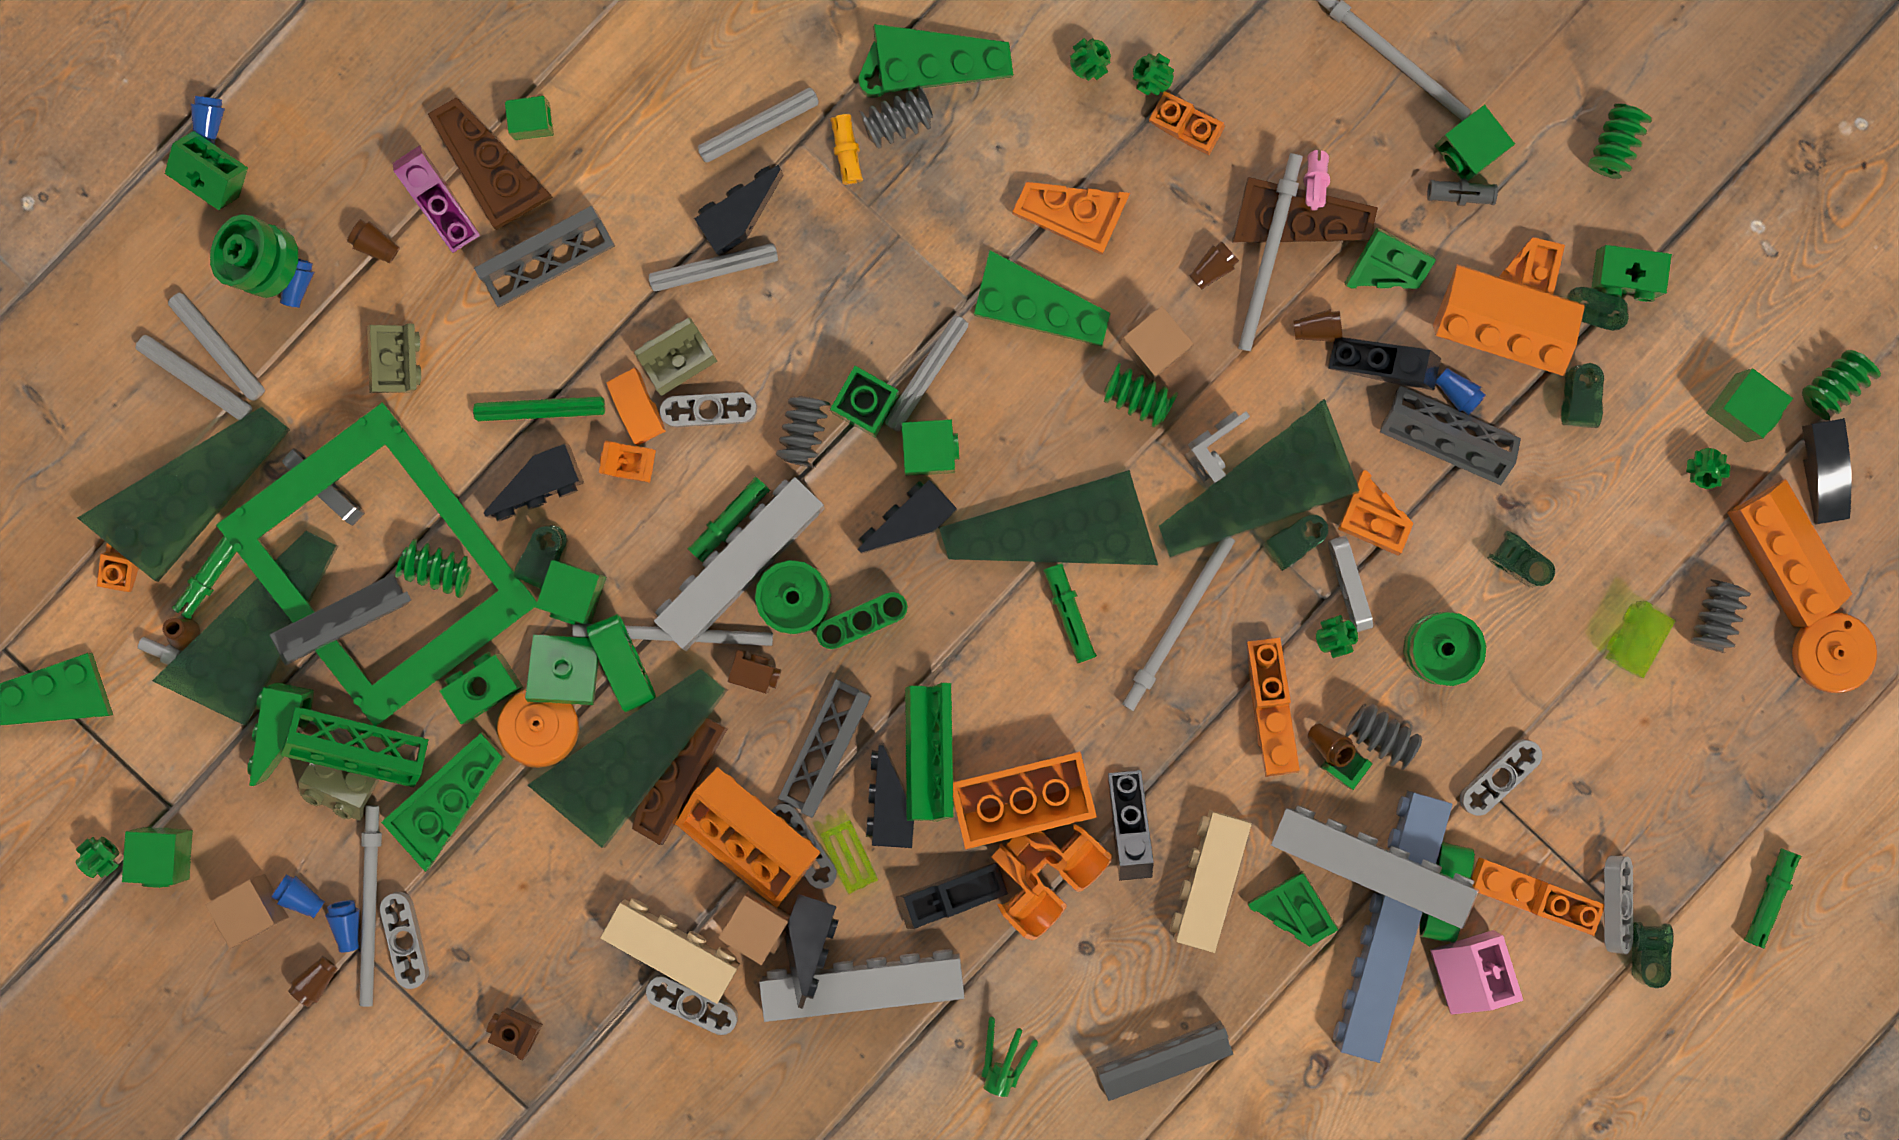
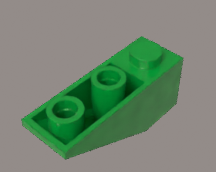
M274 683L263 687L257 699V709L260 710L259 719L252 733V741L255 742L254 755L251 756L247 768L248 774L251 775L249 786H256L266 781L284 758V756H281V752L288 735L295 706L312 710L314 690L281 683ZM300 718L296 732L302 733L310 721Z

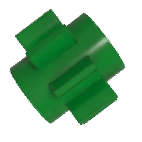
M1083 38L1073 46L1075 52L1070 55V65L1078 77L1086 78L1088 81L1093 77L1098 80L1108 73L1106 66L1111 63V54L1105 43L1094 38L1089 41Z
M1148 53L1147 56L1141 57L1133 68V80L1138 82L1136 89L1146 95L1153 93L1156 96L1166 91L1171 86L1174 78V69L1168 66L1170 59L1160 53L1156 56Z
M1713 448L1696 450L1694 459L1687 460L1686 472L1691 473L1690 482H1695L1697 486L1704 489L1722 486V478H1729L1731 465L1726 464L1727 455L1721 454L1720 451Z
M1342 615L1320 622L1322 628L1316 632V641L1322 652H1331V656L1334 659L1354 651L1352 645L1358 642V632L1350 620L1343 621Z
M94 837L91 839L87 838L76 848V851L81 856L76 859L75 863L90 878H94L97 874L101 878L105 875L108 876L119 866L114 860L119 855V851L105 837H100L98 840Z

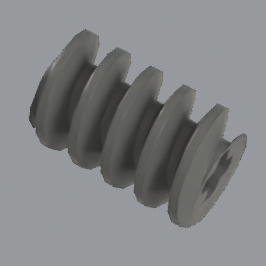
M922 87L918 88V98L911 91L906 92V103L899 96H895L893 99L894 108L887 101H883L881 103V113L874 106H870L868 118L862 111H859L868 136L878 149L882 148V137H885L890 144H893L895 132L902 139H906L907 127L915 135L918 134V123L920 122L928 130L931 129L933 114Z
M804 396L789 398L788 404L796 410L785 412V417L793 421V423L782 425V430L790 434V436L779 438V442L786 446L787 449L777 450L776 455L788 463L816 468V466L808 462V459L819 457V453L811 449V446L822 443V440L815 437L814 433L825 430L823 426L817 423V420L825 419L828 415L819 409L821 406L830 405V403Z
M1711 579L1718 586L1707 587L1706 593L1714 599L1702 601V605L1710 612H1700L1698 614V618L1706 624L1695 625L1694 631L1702 637L1691 638L1690 643L1708 650L1725 653L1723 651L1724 648H1735L1736 645L1727 639L1728 635H1739V631L1732 627L1731 624L1743 622V618L1737 615L1735 611L1747 609V606L1739 601V597H1750L1751 593L1740 586Z
M1366 704L1362 705L1347 726L1345 736L1348 737L1355 731L1358 732L1357 744L1368 739L1367 750L1369 752L1379 746L1378 758L1382 759L1387 754H1390L1392 756L1389 765L1393 767L1401 761V770H1404L1418 752L1422 744V736L1415 734L1410 737L1411 729L1407 726L1399 730L1400 721L1393 719L1388 722L1389 714L1384 711L1377 715L1378 708L1376 705L1371 704L1366 708Z

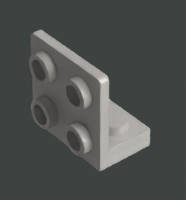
M1234 411L1215 425L1218 430L1216 433L1211 435L1207 430L1188 444L1191 450L1184 456L1206 487L1211 486L1226 475L1222 470L1226 466L1216 451L1210 453L1207 447L1250 417L1247 411L1240 416Z

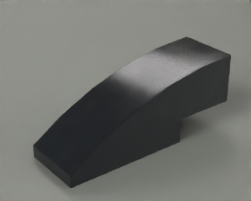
M1845 418L1802 426L1808 459L1803 460L1815 525L1850 519L1852 480Z
M993 863L897 896L896 899L906 928L916 929L944 917L949 918L1008 895L998 863Z

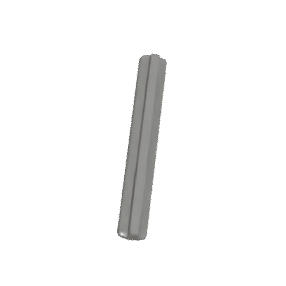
M807 88L700 144L698 151L703 161L710 162L819 104L818 97L812 88Z
M770 243L649 274V282L652 290L657 292L778 261V254L775 245Z
M177 293L168 301L169 307L244 395L252 401L262 396L265 392L264 387L190 300L182 293Z
M957 315L953 316L885 419V424L895 431L901 430L902 423L907 421L967 330L969 323Z
M143 335L136 343L135 348L137 351L236 419L244 421L250 415L252 407L150 336Z

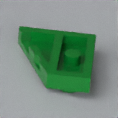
M1376 228L1344 283L1349 288H1357V286H1376V288L1400 286L1403 289H1419L1434 265L1436 258Z
M1304 871L1299 872L1248 902V906L1252 911L1259 912L1273 921L1274 925L1295 935L1296 939L1309 947L1338 931V926Z

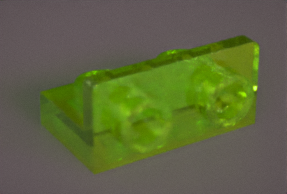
M1637 601L1636 604H1631L1623 616L1625 624L1620 633H1615L1608 642L1606 649L1609 653L1605 659L1638 678L1644 679L1676 620L1654 609L1652 604L1647 601Z

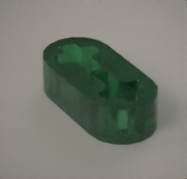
M1576 287L1567 295V299L1575 302L1587 301V303H1584L1585 307L1581 322L1611 331L1620 330L1628 323L1629 307L1627 302L1620 297L1605 294L1588 287ZM1613 311L1619 312L1615 313L1613 317L1608 316V314H1612Z

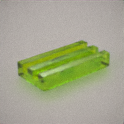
M851 819L820 834L848 895L879 880ZM848 830L869 877L863 879L841 831ZM834 834L857 882L854 884L851 883L830 838Z

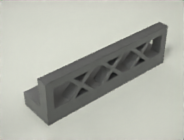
M590 206L474 267L479 279L487 286L497 307L500 308L615 247V244L598 212L593 206ZM595 227L599 229L605 241L594 248L581 245L585 232ZM578 237L576 243L570 242V240ZM563 244L574 247L571 260L564 264L552 260L555 249ZM579 250L587 251L578 256ZM547 252H549V253H548V256H547V259H546V258H543V257H540V256L546 254ZM532 260L545 263L542 275L536 279L523 276L526 264ZM550 265L557 266L555 269L549 271ZM519 268L518 274L512 273L513 270ZM504 275L516 278L513 290L501 297L493 281ZM521 280L528 282L520 287Z
M1399 386L1392 408L1380 429V433L1499 485H1502L1515 466L1521 438L1403 386ZM1405 400L1414 404L1417 410L1402 405V401ZM1437 414L1443 417L1447 423L1438 421L1434 415ZM1464 428L1475 431L1478 436L1475 437L1468 434ZM1494 441L1510 446L1509 451L1498 447Z
M391 574L270 634L269 637L286 666L406 606L411 601V598L407 591L402 592L394 575Z
M835 679L779 795V800L800 809L801 813L811 818L814 817L872 697L871 695ZM839 688L856 696L849 710L837 713L833 699ZM831 706L834 715L825 718ZM847 714L842 725L839 717ZM835 719L839 733L836 739L823 743L819 728L823 722ZM815 737H817L819 745L811 747ZM832 745L831 750L827 755L825 747ZM821 748L825 762L821 769L809 773L805 763L806 755ZM802 766L805 775L796 778ZM818 774V777L813 785L810 777ZM803 779H807L810 793L805 803L788 796L793 783Z
M1218 1021L1096 1068L1108 1101L1231 1056L1233 1051L1228 1041L1227 1031L1222 1022Z

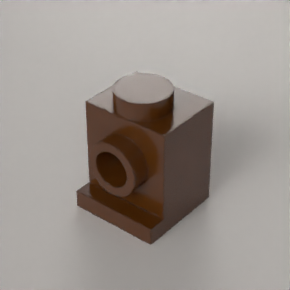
M737 650L728 682L765 694L769 693L770 687L776 689L781 669L770 666L771 659L751 654L750 659L745 658L746 651Z
M507 1007L500 1015L495 1013L492 1016L486 1032L491 1034L488 1043L516 1055L518 1059L523 1061L529 1055L543 1024ZM505 1029H512L515 1032V1038L511 1039L505 1036Z

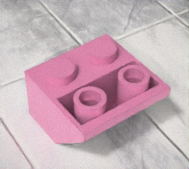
M1492 930L1456 941L1454 944L1450 943L1430 949L1451 1015L1490 1011L1523 1001L1504 937L1500 933Z

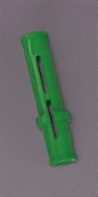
M755 476L713 522L710 520L706 524L708 528L687 549L703 563L722 541L726 543V539L733 529L771 490Z
M224 535L195 577L191 576L188 579V587L175 605L172 606V609L179 613L189 603L181 614L187 619L192 618V615L205 596L212 594L214 591L212 586L236 554L233 546Z
M1060 563L1044 569L1043 573H1045L1053 595L1051 602L1053 605L1056 604L1076 658V663H1081L1095 658L1097 655L1094 652L1075 597L1078 596L1076 590L1072 591L1063 567L1064 564Z
M1780 848L1771 875L1766 876L1765 881L1767 885L1744 941L1765 949L1787 891L1792 890L1793 885L1791 881L1802 858L1801 855Z

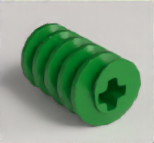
M1617 103L1614 105L1615 108L1611 109L1608 113L1609 121H1606L1603 125L1605 133L1598 137L1600 145H1597L1593 150L1595 157H1592L1588 162V167L1593 171L1612 179L1622 178L1620 171L1630 172L1632 170V166L1627 164L1625 159L1635 160L1637 158V154L1631 151L1630 147L1639 148L1642 146V142L1635 138V135H1646L1647 129L1642 127L1640 123L1652 122V117L1641 109Z
M1846 350L1842 353L1841 359H1836L1832 362L1831 368L1824 369L1821 376L1814 378L1811 385H1807L1802 389V396L1806 405L1816 415L1830 421L1828 410L1834 414H1840L1842 410L1837 402L1839 401L1846 406L1850 405L1851 398L1847 393L1849 392L1856 397L1860 396L1861 390L1857 384L1868 388L1871 386V381L1867 375L1874 379H1879L1881 372L1866 355L1854 350Z
M1118 363L1104 390V402L1108 403L1116 397V409L1119 410L1127 403L1129 404L1128 415L1131 416L1139 409L1141 410L1139 420L1143 422L1151 415V427L1155 428L1166 418L1178 392L1167 398L1168 387L1164 386L1158 392H1155L1156 381L1152 380L1146 386H1143L1145 377L1143 374L1132 380L1133 370L1128 368L1124 373L1120 374L1121 363Z
M413 539L400 556L395 576L399 578L404 573V578L408 582H412L417 577V583L420 586H425L430 581L431 589L438 590L442 586L445 594H451L455 589L456 596L461 598L468 587L472 569L468 567V556H464L459 563H456L455 552L452 551L444 559L443 549L439 547L431 555L430 544L426 543L421 551L417 550V540Z

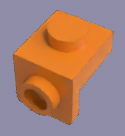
M605 441L600 455L599 473L650 483L656 450Z

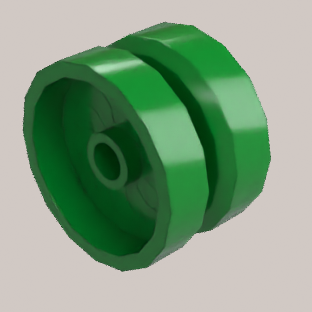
M244 214L231 217L220 227L214 237L210 250L211 269L214 276L222 284L263 298L276 296L287 288L295 275L298 265V246L294 236L286 229Z
M789 560L777 563L764 572L757 584L755 602L759 615L768 626L781 633L800 634L811 631L823 622L830 610L831 592L828 581L819 570L805 562ZM796 591L799 594V600L795 604H790V600L786 598L787 594Z
M1436 612L1422 616L1411 625L1405 636L1403 653L1407 666L1416 677L1429 684L1456 686L1468 682L1479 673L1485 662L1487 646L1483 632L1473 620L1458 613ZM1444 643H1447L1448 648L1444 650V655L1441 648Z

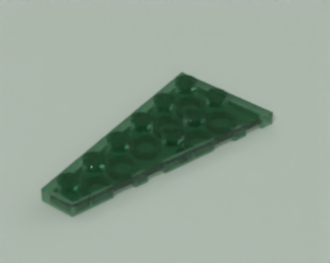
M1325 398L1304 416L1294 421L1291 426L1278 436L1272 438L1233 468L1226 476L1211 485L1192 502L1190 501L1159 525V531L1170 559L1359 493V487Z
M260 407L77 517V519L150 578L159 582L290 429L263 407Z
M1130 470L939 527L949 560L1158 565Z
M305 531L275 561L308 603H310L338 546ZM257 578L152 681L240 724L247 725L257 705L259 693L263 690V687L267 686L281 659L269 635L292 624V621Z
M699 669L527 786L601 848H606L728 689L706 671Z

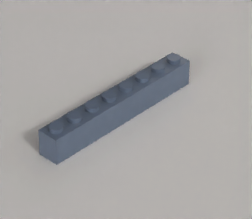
M1407 790L1406 796H1401L1398 802L1396 815L1400 816L1397 828H1392L1389 834L1387 847L1390 848L1392 845L1409 852L1408 859L1421 864L1422 860L1425 859L1436 864L1453 804ZM1374 893L1369 906V911L1373 914L1370 924L1365 925L1361 933L1360 944L1364 946L1361 956L1356 957L1352 965L1351 976L1354 977L1351 990L1347 989L1344 994L1342 1008L1345 1009L1342 1022L1338 1021L1335 1026L1333 1041H1336L1335 1046L1342 1053L1380 1063L1422 911L1381 893Z

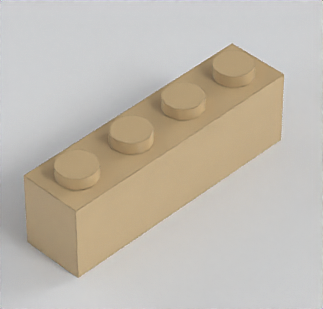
M1209 810L1207 817H1201L1197 835L1201 836L1198 849H1192L1188 862V867L1192 868L1189 881L1184 880L1180 889L1179 899L1183 900L1180 913H1174L1170 925V932H1174L1173 938L1176 942L1215 953L1252 823L1212 810Z
M631 898L630 902L624 899L620 902L601 939L718 1004L740 965L734 961L736 956L721 947L717 951L706 945L707 940L693 931H689L686 934L677 929L678 923L665 915H660L658 918L647 912L649 907L637 899Z

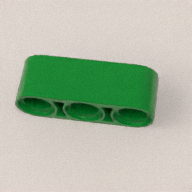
M895 592L879 596L825 620L817 629V640L821 646L827 649L840 648L903 619L908 612L907 600L904 596ZM889 598H898L902 602V612L896 617H890L884 612V603ZM860 611H866L872 617V624L867 630H859L854 625V616ZM828 625H836L841 630V639L836 644L826 642L823 637L824 629Z
M616 614L587 626L586 629L591 644L622 710L626 713L655 701L656 695L651 681L620 615Z
M1442 842L1436 862L1437 865L1442 867L1440 873L1451 878L1454 877L1455 873L1471 879L1475 857L1474 849ZM1422 912L1419 929L1421 937L1453 944L1457 941L1460 932L1459 927Z

